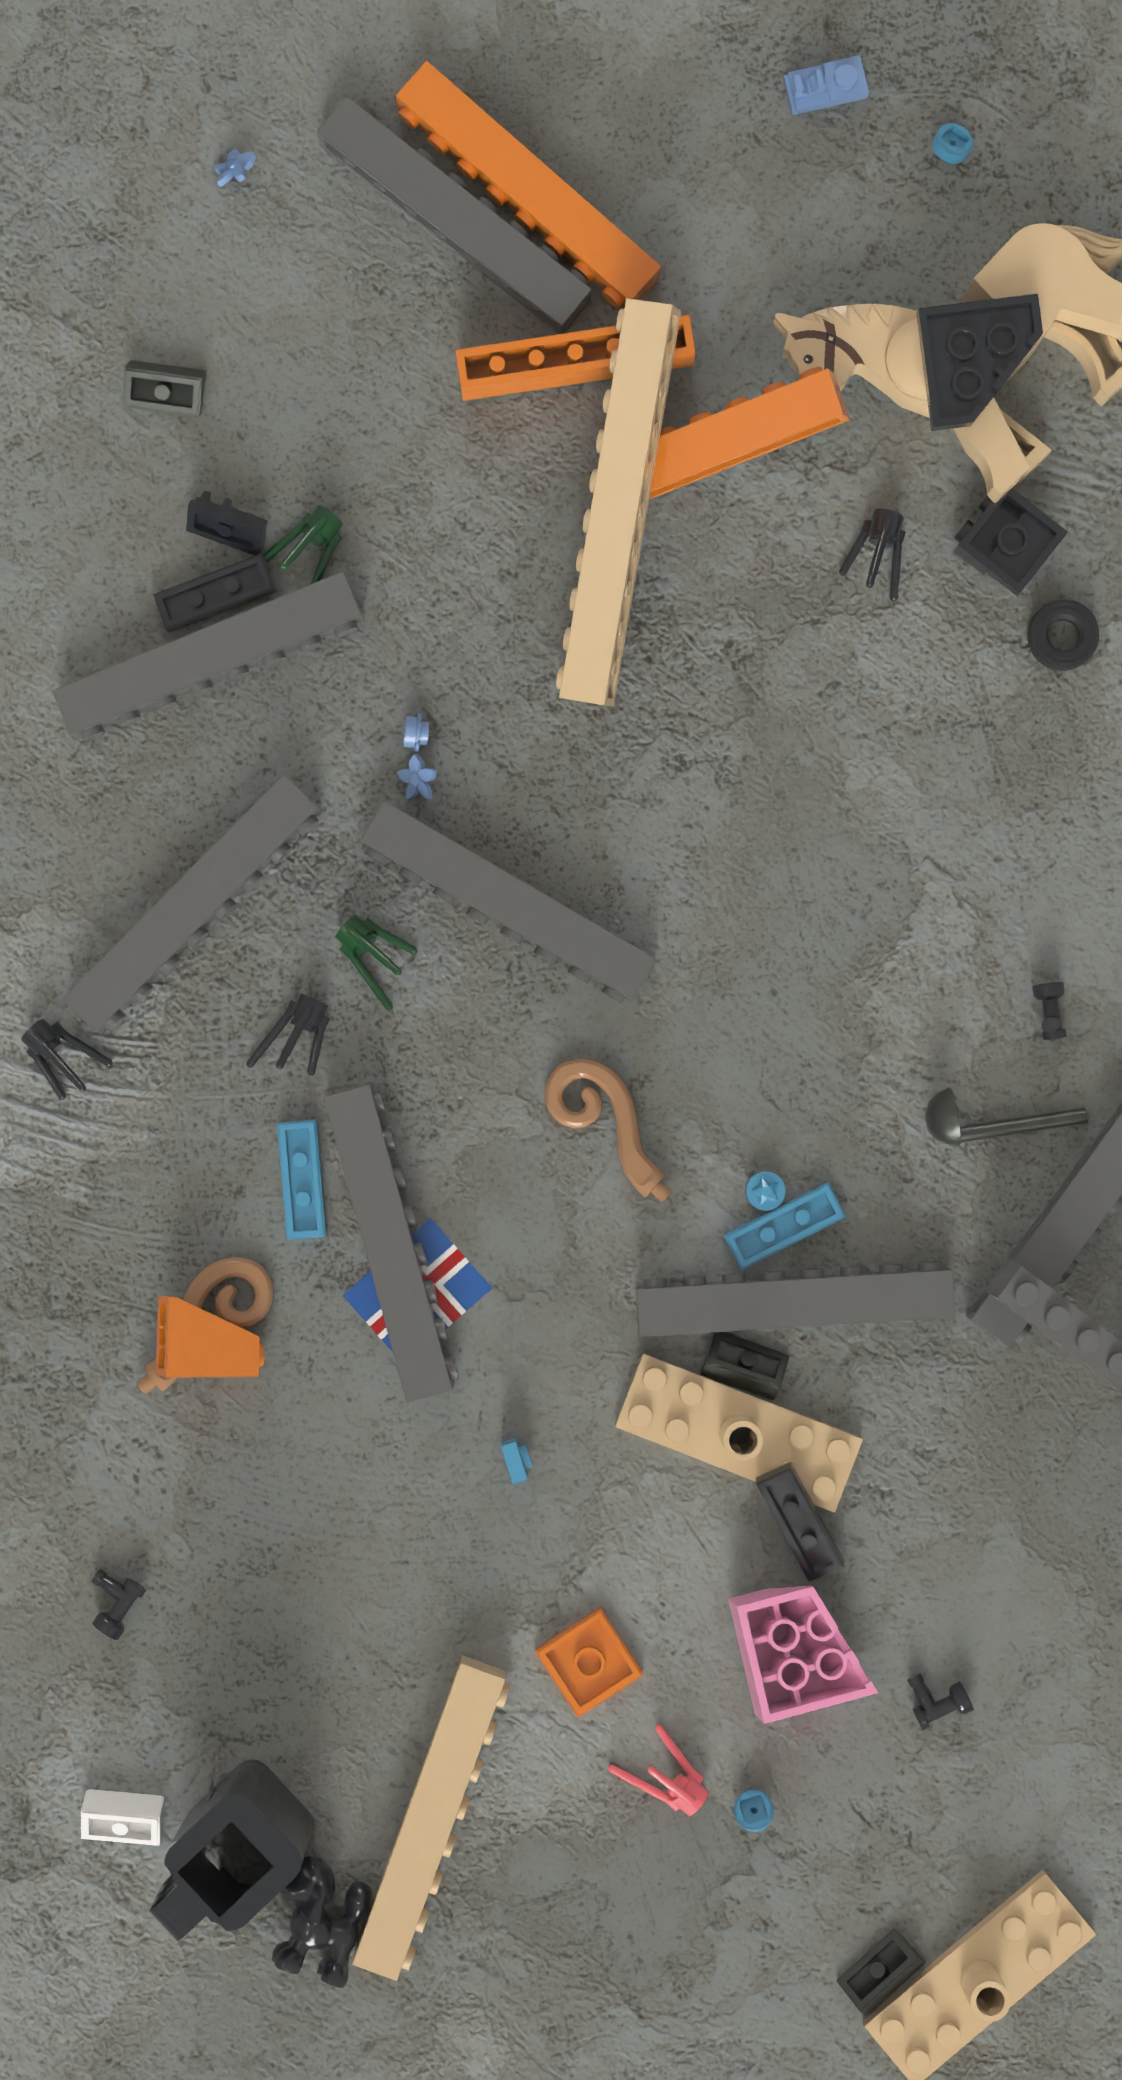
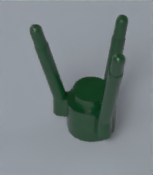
M318 505L312 514L307 513L297 526L263 554L266 562H269L297 536L303 533L304 536L282 561L280 567L283 570L287 569L310 542L318 547H322L326 543L327 545L310 584L320 581L335 547L342 540V537L337 532L343 524L332 512Z
M355 914L342 925L335 936L343 944L339 950L351 960L378 1000H380L386 1010L390 1011L393 1005L356 952L363 955L368 951L395 975H400L402 973L401 968L374 945L377 938L373 934L413 955L418 950L399 937L380 928L371 919L367 918L363 921Z

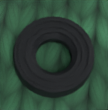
M1066 599L1052 601L1044 605L1033 616L1028 627V645L1035 659L1045 667L1057 671L1075 669L1088 661L1097 648L1099 642L1097 620L1093 613L1079 602ZM1057 621H1068L1076 627L1078 640L1073 648L1060 650L1051 644L1048 636L1049 629Z

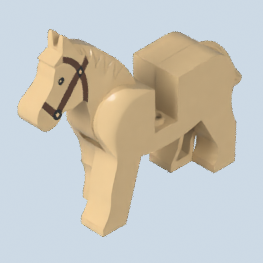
M1039 223L1022 228L1011 237L973 278L962 300V303L1038 294L1043 334L1008 380L1030 358L1042 339L1046 338L1067 349L1080 362L1089 379L1093 399L1101 407L1122 388V348L1116 340L1118 339L1122 343V283L1107 275L1122 261V239L1103 236L1085 228L1069 225ZM857 304L822 309L802 318L783 313L775 315L773 324L786 339L782 357L788 360L789 366L795 372L797 381L800 380L799 375L808 369L822 367V370L828 368L835 374L840 391H842L848 379L852 375L857 374L890 397L900 407L929 417L917 311L893 305ZM994 397L972 426L953 428L966 454L977 464L982 472L986 483L987 496L994 503L998 502L1013 486H1018L1052 451L1003 412Z

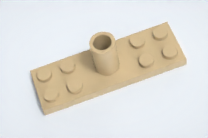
M644 1352L615 1423L616 1428L752 1481H755L756 1477L791 1462L814 1505L834 1513L863 1441L862 1437ZM739 1427L751 1429L750 1439L746 1443L738 1445L729 1442L730 1435L735 1429Z
M1042 1869L862 2021L863 2025L908 2080H925L992 2022L1002 2019L1011 2006L1096 1936V1933Z

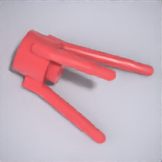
M657 1724L655 1726L656 1732L686 1772V1777L683 1774H679L672 1781L655 1767H648V1773L668 1788L666 1793L615 1765H609L608 1770L626 1782L664 1801L675 1811L681 1809L688 1816H692L703 1805L709 1793L701 1785L704 1777L691 1766L663 1726Z

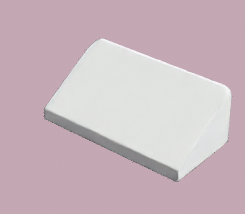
M87 1790L81 1807V1839L160 1846L164 1797L160 1795Z

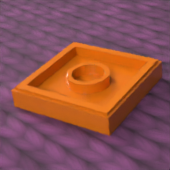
M601 1606L535 1648V1653L578 1718L644 1675L643 1670Z

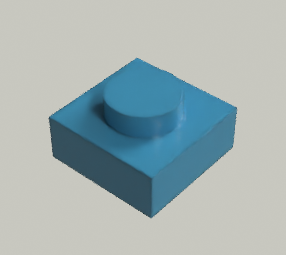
M517 1437L502 1441L501 1449L512 1484L528 1480L527 1469L532 1468L533 1464L527 1445L519 1446Z

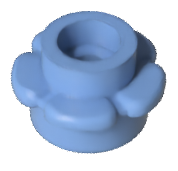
M418 713L417 717L406 716L403 747L414 748L415 752L419 751L420 745H427L429 722H423L420 713Z

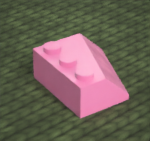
M812 1585L763 1589L728 1599L754 1713L764 1724L878 1693Z

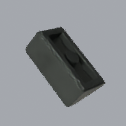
M131 360L124 367L123 406L200 416L206 383V370Z
M714 1332L701 1375L774 1400L781 1389L790 1355L724 1332Z
M893 1928L836 1981L858 2010L865 2015H869L925 1964V1961L898 1930Z

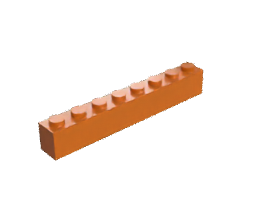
M428 61L419 68L395 95L399 110L397 114L409 128L415 130L418 127L428 136L426 140L436 152L441 155L448 153L457 161V169L467 179L473 181L476 178L486 187V194L493 202L499 206H503L505 203L515 212L514 218L525 230L531 232L534 229L544 238L543 243L545 246L551 249L559 258L564 255L574 264L572 268L580 272L589 283L593 281L603 289L601 292L602 296L613 307L619 309L622 306L625 308L626 298L641 300L660 279L662 266Z

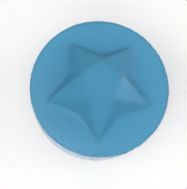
M947 123L938 129L932 140V148L937 157L944 162L959 164L966 160L972 150L973 138L969 131L961 125Z
M761 1171L751 1176L745 1189L749 1203L763 1211L777 1208L783 1202L786 1192L782 1179L775 1173Z
M747 1790L737 1798L734 1805V1815L743 1829L750 1832H759L771 1824L774 1817V1807L771 1799L760 1790Z

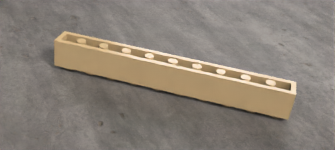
M626 298L625 308L620 309L617 316L616 329L620 333L618 349L612 351L610 358V372L613 373L611 389L606 390L603 400V412L607 415L605 427L599 431L597 436L596 451L600 453L598 469H594L590 477L589 488L590 492L593 493L591 509L586 510L583 519V531L587 534L584 549L581 548L579 550L576 561V570L580 572L578 588L572 590L570 597V611H573L571 627L566 628L563 638V649L567 653L565 665L559 668L556 686L557 689H560L559 698L614 707L681 311L672 304Z

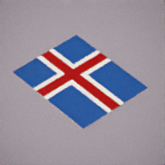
M430 1218L413 1233L415 1243H423L428 1264L422 1266L425 1281L433 1280L438 1298V1302L432 1304L435 1318H443L447 1329L489 1292L492 1287ZM370 1271L348 1290L343 1297L392 1351Z

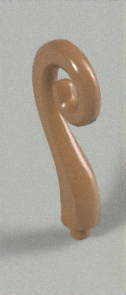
M579 1058L568 1060L558 1065L551 1072L544 1091L545 1103L552 1117L560 1124L573 1129L583 1128L595 1122L602 1109V1100L594 1088L586 1087L581 1091L585 1107L579 1112L570 1111L563 1101V1093L568 1084L576 1079H588L599 1085L610 1098L614 1108L619 1161L626 1177L643 1197H646L651 1192L658 1200L663 1202L672 1190L661 1181L666 1174L646 1155L642 1148L635 1106L629 1090L622 1079L606 1065L591 1059Z
M229 1257L208 1265L198 1273L190 1283L183 1300L202 1309L207 1295L216 1285L228 1278H243L251 1284L255 1293V1299L250 1308L245 1311H238L233 1307L232 1301L237 1294V1289L232 1285L224 1286L215 1298L217 1315L221 1319L243 1328L256 1324L268 1313L274 1297L273 1282L266 1269L256 1261L243 1257ZM155 1357L144 1366L147 1374L138 1380L136 1384L146 1395L155 1387H158L161 1391L166 1390L179 1377L166 1378L156 1375Z

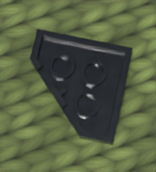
M1038 294L918 308L916 315L931 431L972 426L1043 334Z

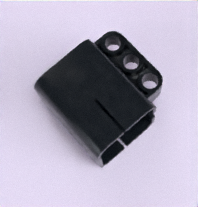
M253 1759L242 1762L186 1815L165 1856L164 1864L171 1875L161 1886L149 1912L176 1941L186 1936L206 1916L211 1922L221 1925L225 1931H236L242 1928L300 1872L315 1826L312 1815L264 1763ZM231 1821L272 1864L261 1877L249 1885L237 1882L223 1866L218 1870L205 1856V1846Z

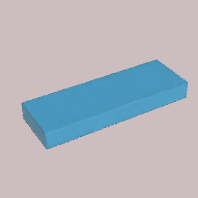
M317 1119L277 1123L287 1240L326 1237L327 1230Z
M825 1182L733 1229L723 1236L741 1270H744L845 1218L846 1215L829 1182Z

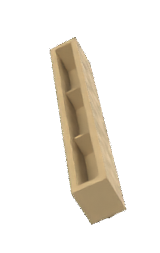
M462 1655L356 1948L352 1965L395 1981L398 1980L402 1968L409 1970L416 1951V1947L410 1945L415 1931L423 1932L430 1909L424 1907L429 1893L436 1895L443 1876V1872L437 1870L442 1856L450 1857L457 1834L451 1833L456 1818L463 1820L470 1801V1797L464 1795L468 1782H477L484 1762L483 1759L477 1757L483 1743L490 1745L497 1726V1722L492 1721L491 1718L496 1706L504 1707L511 1685L504 1683L506 1680L505 1670Z

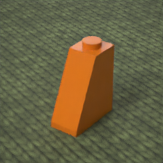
M158 1295L156 1375L166 1378L259 1377V1367L263 1366L265 1359L264 1346L260 1344L259 1336L178 1297Z

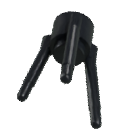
M875 509L872 519L864 520L861 533L840 568L839 574L841 576L846 575L868 536H870L869 542L875 545L876 548L868 572L866 586L868 588L873 587L884 549L891 548L893 544L890 599L896 601L898 598L902 544L906 534L905 531L901 530L904 517L889 509Z
M300 993L296 1002L290 1001L286 1012L254 1051L246 1063L247 1067L251 1068L255 1065L291 1020L290 1023L295 1027L281 1052L276 1067L278 1069L284 1067L302 1031L312 1033L314 1027H316L307 1070L310 1076L314 1075L324 1031L330 1018L324 1016L328 1006Z
M41 1019L24 1033L21 1040L29 1048L26 1053L36 1062L59 1099L64 1100L66 1094L45 1060L51 1059L80 1092L86 1090L85 1084L57 1054L63 1046V1043L59 1040L60 1038L105 1066L111 1067L113 1065L112 1060L68 1033L58 1022L51 1026L45 1019Z

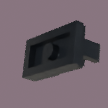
M204 491L200 498L196 497L195 501L190 500L186 531L254 556L261 554L265 546L268 520L232 508V501L228 498H225L222 505L210 501L211 492Z

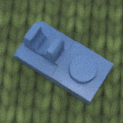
M860 55L788 72V75L783 77L792 115L867 99L869 94Z

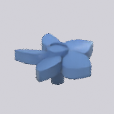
M234 148L228 154L225 163L214 165L215 171L218 174H222L217 181L219 186L225 185L233 176L239 182L246 179V170L253 166L257 158L254 152L240 154Z
M413 754L409 761V768L397 772L400 780L409 783L406 790V800L416 797L419 792L424 798L432 799V790L428 782L436 778L437 770L426 768L424 760L418 754Z

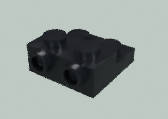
M1011 488L996 503L986 496L978 507L983 512L975 524L968 519L954 537L959 544L953 552L983 575L987 572L1018 596L1063 540L1068 531Z

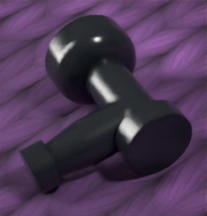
M1064 982L1033 985V995L1037 1000H1041L1043 1005V1040L1067 1037L1066 1029L1061 1028L1058 998L1062 997L1065 992Z
M100 1569L94 1575L91 1582L101 1586L110 1596L116 1599V1602L109 1612L99 1613L92 1624L106 1636L119 1640L125 1629L122 1623L123 1618L137 1597H143L146 1589L130 1578H126L122 1584L116 1579L107 1576L108 1573Z
M921 1673L907 1679L910 1687H913L915 1697L919 1703V1706L913 1708V1712L922 1730L930 1728L929 1723L955 1710L960 1714H968L974 1711V1707L961 1681L950 1686L949 1696L935 1702L930 1690L923 1682L924 1678Z

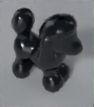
M306 1856L300 1872L280 1892L284 1898L295 1902L296 1908L293 1911L290 1922L292 1935L288 1941H283L276 1945L273 1950L272 1961L278 1969L291 1974H298L308 1950L329 1947L331 1952L320 1960L317 1973L322 1974L321 1980L324 1983L344 1988L348 1981L350 1952L359 1937V1923L370 1910L372 1891L370 1886L364 1882H353L345 1896L346 1913L342 1917H331L324 1908V1905L333 1898L335 1893L334 1873L323 1860L317 1857Z

